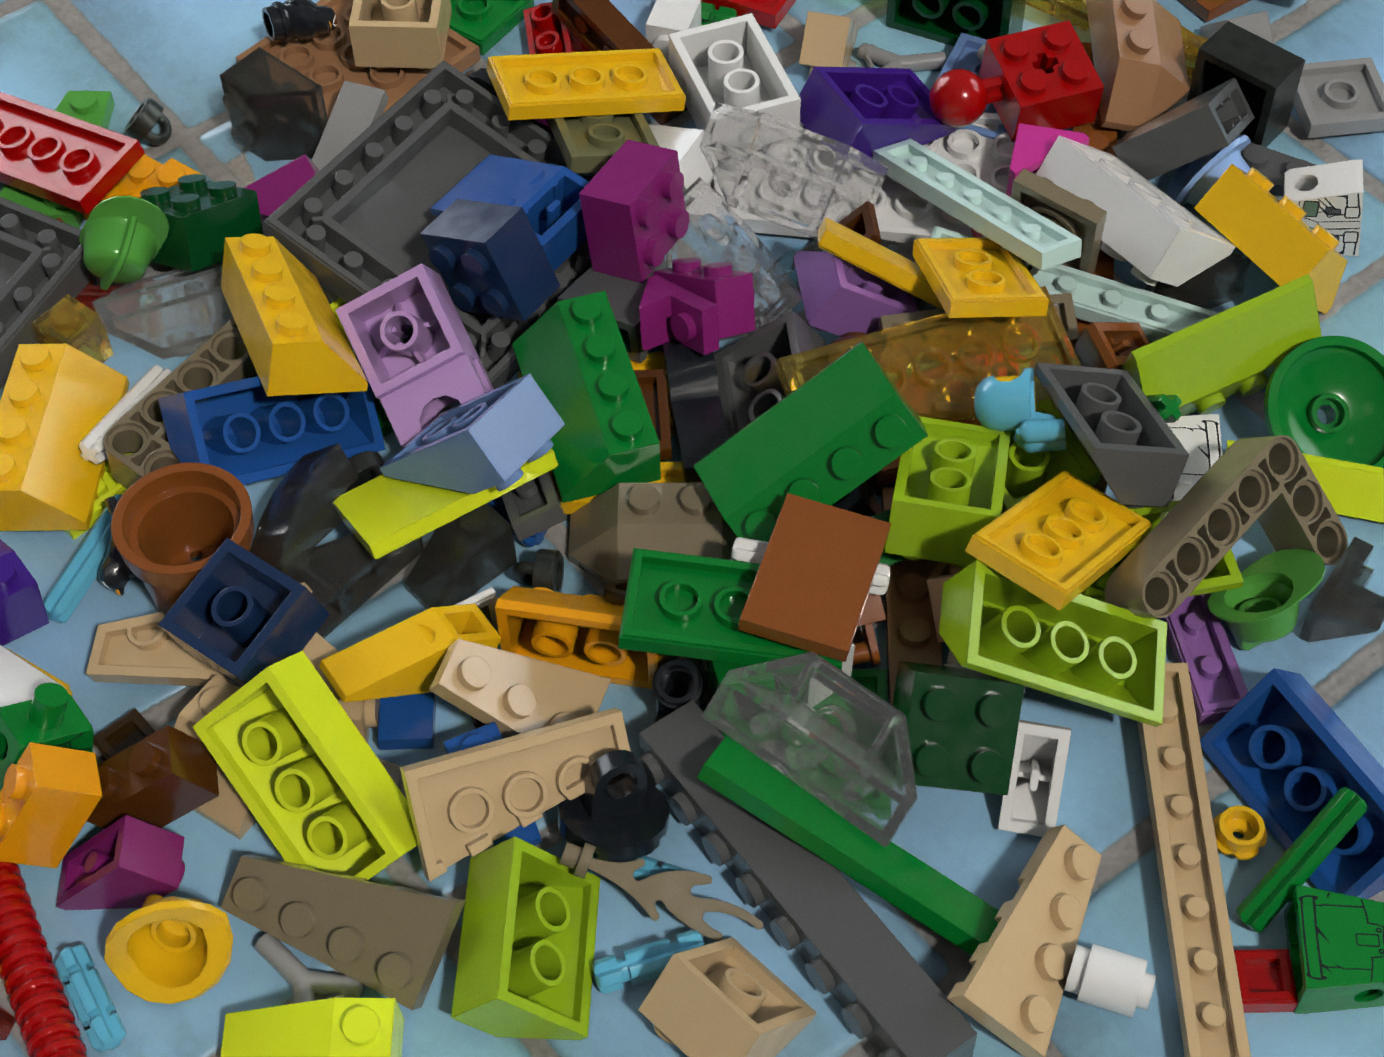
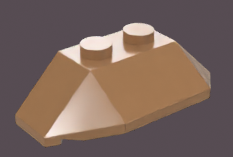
M1086 0L1094 68L1104 85V91L1099 104L1101 127L1130 132L1165 114L1190 90L1180 21L1156 0Z

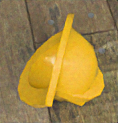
M156 894L149 895L140 909L133 911L114 925L106 937L104 961L127 991L145 1001L174 1004L199 998L219 983L231 962L233 934L227 913L211 904L203 903L201 899L176 896L163 898Z

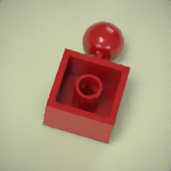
M1070 20L987 39L979 76L965 69L949 70L940 75L934 82L930 91L929 101L933 114L940 122L950 127L959 128L971 125L977 121L985 111L986 105L993 103L1011 141L1015 142L1019 123L1063 130L1094 122L1104 91V85Z

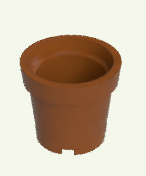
M178 463L159 468L132 484L121 496L114 509L111 520L113 541L130 571L144 582L158 612H163L165 615L168 613L226 538L251 552L250 546L254 535V521L249 494L244 485L234 475L222 468L204 463ZM198 556H201V557H202V558H201L200 560H198V561H194V560H193L195 557H198Z

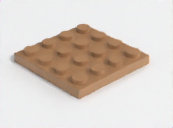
M320 0L316 3L318 6L332 8L336 14V29L327 34H317L307 41L291 38L287 42H282L281 40L272 42L267 36L235 57L238 71L324 129L344 81L385 90L389 99L384 109V114L434 68L356 67L348 27L354 0ZM449 28L444 61L463 73L480 61L479 46Z

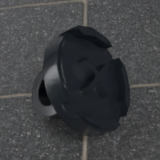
M614 750L598 758L589 768L585 793L573 800L566 799L557 805L556 820L559 834L566 842L582 848L585 843L596 846V859L611 862L633 861L651 854L659 846L660 839L667 832L670 811L665 796L655 785L648 782L647 773L637 756L627 750Z

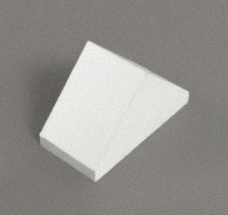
M1019 720L1008 795H1002L998 830L1043 837L1048 828L1056 827L1071 728Z

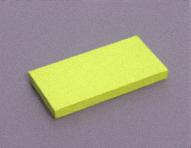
M550 449L537 460L530 463L526 461L520 467L524 473L523 476L510 487L499 492L495 487H491L476 494H470L385 477L382 474L331 501L339 518L374 559H379L555 469L558 463L554 451Z

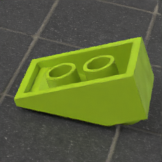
M919 416L925 425L928 436L900 457L889 519L891 527L885 546V553L901 555L912 560L927 559L951 563L958 567L966 568L975 560H978L965 552L971 536L1002 514L1011 431L990 430L985 426Z

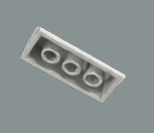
M1059 135L1036 175L1051 180L1055 185L1080 198L1088 199L1096 206L1107 211L1101 239L1103 241L1100 246L1101 250L1119 261L1125 262L1127 260L1133 265L1130 272L1148 285L1155 286L1160 281L1178 287L1231 255L1236 247L1115 155Z

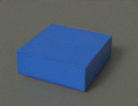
M433 692L380 698L377 739L380 750L434 748L436 699Z

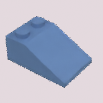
M527 374L441 413L379 469L385 477L470 494H476L491 487H495L499 492L510 487L523 476L524 473L520 467L526 461L530 463L537 460L554 446L550 439L565 423L531 374Z

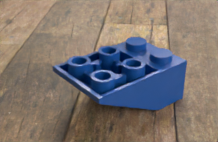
M490 154L430 208V213L438 217L456 199L522 207L553 271H555L587 240L579 193L589 181L565 166Z

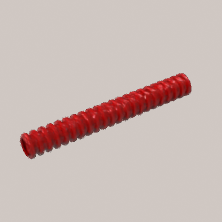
M0 861V977L4 981L5 992L10 996V1006L15 1011L16 1023L21 1027L20 1034L26 1042L27 1054L30 1057H87L85 1044L80 1040V1030L74 1024V1014L69 1009L68 998L63 993V984L58 979L57 968L52 963V954L47 949L46 938L41 934V924L36 919V911L31 905V897L26 891L24 879L20 876V867L17 863Z

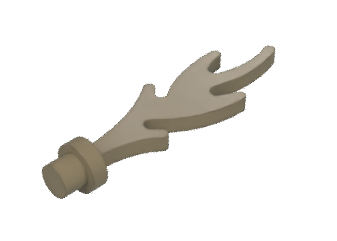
M567 842L559 862L561 865L575 869L573 875L584 879L588 869L611 880L629 893L654 921L659 919L655 903L662 901L667 909L684 924L716 941L722 940L723 935L704 922L703 914L705 912L730 914L749 922L756 929H762L764 926L763 922L736 905L718 899L693 896L691 894L693 886L712 883V877L706 874L687 870H672L636 880L633 877V873L645 865V861L642 858L627 862H611L593 858L596 846L585 843L582 848Z

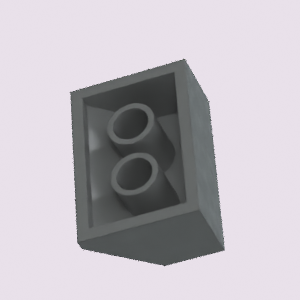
M793 310L714 354L719 394L729 438L826 367L824 356L826 349L825 340Z
M1036 362L1034 368L1035 375L1120 504L1131 508H1143L1144 506L1168 507L1189 458V453L1129 372L1119 369Z

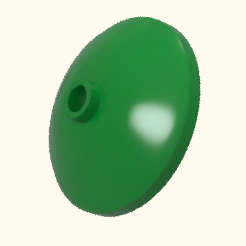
M1322 336L1304 342L1292 349L1276 365L1267 383L1264 397V416L1269 435H1286L1291 437L1304 454L1384 468V355L1367 343L1345 336ZM1318 409L1326 413V424L1319 421L1317 417Z

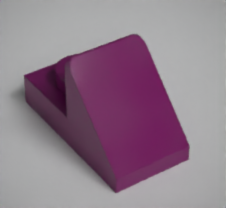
M658 275L649 277L639 306L642 350L647 351L672 340L702 355L719 350L717 304Z

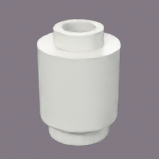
M1092 944L1091 949L1076 945L1064 990L1077 994V1001L1132 1018L1136 1007L1148 1009L1156 975L1146 972L1148 960L1097 944Z

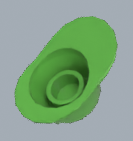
M113 196L101 201L92 210L80 232L79 242L83 247L84 264L88 271L100 278L101 289L107 290L113 282L123 284L134 283L145 275L151 261L156 257L167 239L170 226L166 215L158 206L145 199L132 196Z
M1301 548L1283 549L1267 554L1241 572L1244 580L1242 588L1213 592L1207 601L1209 611L1218 619L1226 621L1236 644L1244 651H1249L1262 643L1286 637L1293 631L1297 623L1300 601L1309 595L1323 580L1326 570L1323 559L1315 552Z

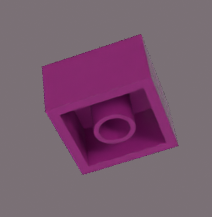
M627 139L579 193L593 271L643 283L655 267L661 265L665 255L675 243L685 236L689 227V214L685 208L683 194L684 176L680 172L678 152L676 150Z

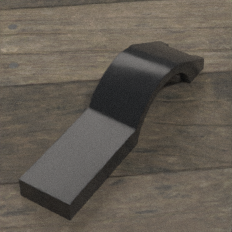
M672 340L657 346L658 351H663L669 387L671 417L685 483L700 482L702 480L696 472L694 464L729 439L719 394L714 352L702 355Z

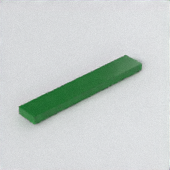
M727 736L724 738L699 772L697 778L971 956L980 943L989 941L996 929L998 922L994 918L999 910Z

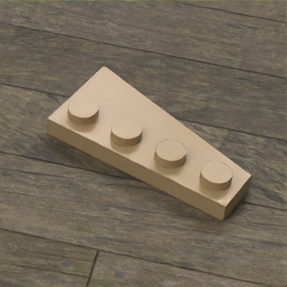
M305 582L300 583L312 593V590ZM163 612L98 625L86 675L95 682L205 686L216 674L236 687L241 688L185 651L158 625L165 616Z
M617 708L608 709L400 767L426 879L429 882L448 872L446 868L468 855L474 857L493 846V841L519 826L523 828L542 818L543 812L566 799L573 800L585 793L589 768L598 758L614 750L630 751L622 711Z
M1065 825L1047 829L1018 878L1020 888L1013 900L1004 902L994 919L998 922V925L989 941L980 943L970 958L969 962L973 968L964 982H958L954 985L947 997L950 1002L1024 1057L1046 1056L1102 856Z

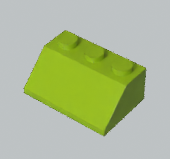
M515 836L471 857L451 1018L495 1037L582 1040L588 1038L600 877L588 871L584 879L574 876L575 869L559 864L561 858Z

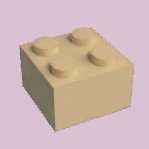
M354 0L348 27L355 66L435 68L444 60L452 12L451 1Z

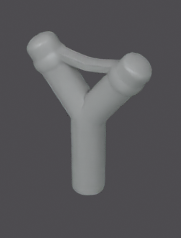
M862 43L857 52L858 57L864 59L869 68H874L873 63L882 66L881 68H905L917 72L940 70L946 63L945 52L898 55L867 43Z
M268 933L264 934L255 944V950L292 986L293 1004L314 1001V993L331 995L338 998H360L364 992V984L347 975L309 970L279 939Z

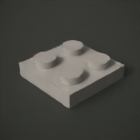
M1371 57L1304 64L1294 106L1308 138L1384 131V84Z

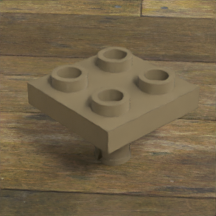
M1023 168L1013 180L1011 198L1081 238V257L1065 262L1062 265L1093 274L1096 269L1107 211L1096 206L1092 201L1080 198L1055 185L1051 180L1040 177ZM1021 259L1026 266L1028 262ZM1031 264L1027 268L1032 276L1036 275L1039 269L1034 268Z

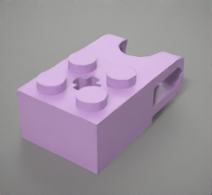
M421 263L335 309L374 395L380 399L402 448L437 418L438 413L447 404L456 402L463 404L494 390L440 274ZM412 327V337L407 343H404L403 340L409 338L406 331Z

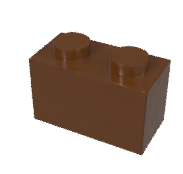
M166 725L97 765L102 797L87 822L106 829L125 815L162 828L219 796L216 761L202 741Z

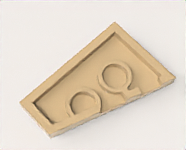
M458 639L449 646L429 691L485 725L495 722L501 735L507 738L597 713L611 679Z

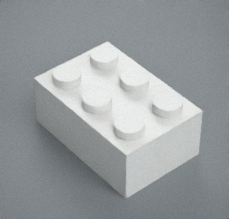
M752 13L668 34L669 66L686 96L685 105L697 128L704 130L711 139L712 146L720 160L799 139L801 98Z

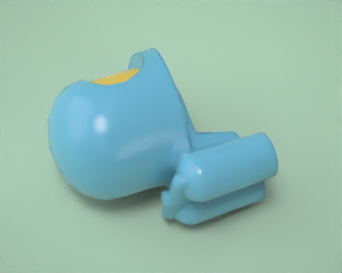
M1023 368L1021 375L988 376L979 383L974 395V409L976 417L982 426L990 430L1015 432L1014 441L1017 442L1018 447L1023 448L1028 453L1066 450L1064 419H1055L1054 415L1036 412L1034 368Z

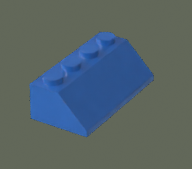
M355 355V357H356V359H357V361H358V363H359V365H360V367H361V364H360V362H359L357 356ZM259 376L158 398L170 449L180 463L214 465L234 475L243 485L350 459L354 455L365 451L379 452L386 450L369 382L367 391L267 396Z
M1273 668L1200 739L1201 748L1249 807L1262 817L1265 826L1286 851L1340 788L1346 787L1359 795L1366 802L1367 811L1312 873L1309 879L1317 889L1369 899L1384 890V768L1301 674Z

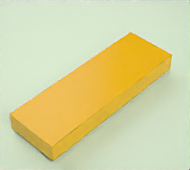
M827 217L824 218L817 231L820 248L938 308H943L917 263Z

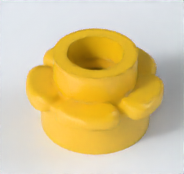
M1239 805L1229 807L1224 812L1218 814L1213 820L1217 848L1224 855L1235 856L1238 860H1249L1259 854V848L1266 845L1267 831L1264 821L1255 810L1249 807ZM1233 833H1241L1243 838H1236Z

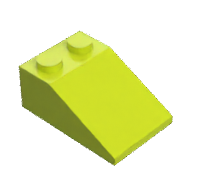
M334 997L225 1014L220 1057H402L405 1019L395 998Z

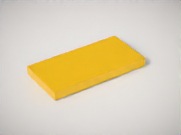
M659 48L491 56L487 60V73L508 121L684 111L686 96Z
M1063 470L973 534L965 552L1060 611L1136 548L1148 535L1153 524L1070 472Z

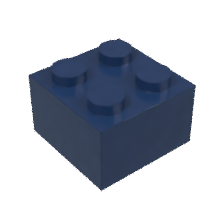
M456 199L420 233L429 250L428 255L431 262L439 269L449 288V295L453 303L462 311L525 322L560 287L559 281L522 207Z
M226 538L158 625L185 651L242 687L268 666L302 651L330 614L305 586Z

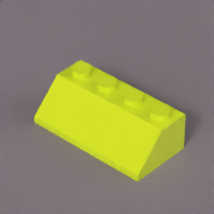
M303 650L265 668L192 726L286 862L318 868L319 871L337 875L347 874L366 878L368 881L417 846L407 799Z

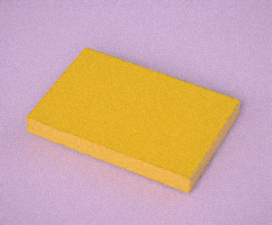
M922 238L914 240L912 256L949 318L1047 316L1049 299L1020 257L1003 249L1002 246L989 238Z

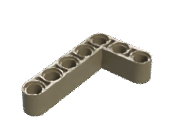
M234 318L126 412L105 433L104 445L111 476L126 489L154 470L180 463L170 449L165 425L162 422L163 417L158 398L258 376ZM136 452L134 454L125 455V453Z
M1279 435L1240 438L1225 451L1111 574L1105 587L1106 603L1127 609L1134 615L1142 618L1159 619L1168 617L1256 520L1260 523L1276 552L1295 548L1310 550L1322 557L1324 565H1336L1342 561L1348 546L1347 534L1301 450L1291 437Z

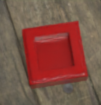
M1289 949L1234 950L1244 1013L1294 1012L1298 1005V997Z

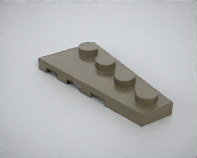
M250 854L241 856L220 909L388 998H395L397 1003L414 1010L422 1007L466 900L449 896L421 893L417 889L403 886L393 887L370 882L366 878L347 874L337 875L319 871L318 868Z

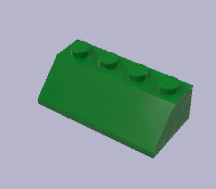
M601 291L557 301L512 346L521 377L531 374L565 423L550 439L554 444L551 449L554 451L558 466L552 470L562 503L602 494L618 483H648L661 480L660 442L606 292Z
M861 341L695 463L694 468L722 517L738 538L742 537L769 542L787 493L832 506L926 438L928 433L922 420L863 341Z

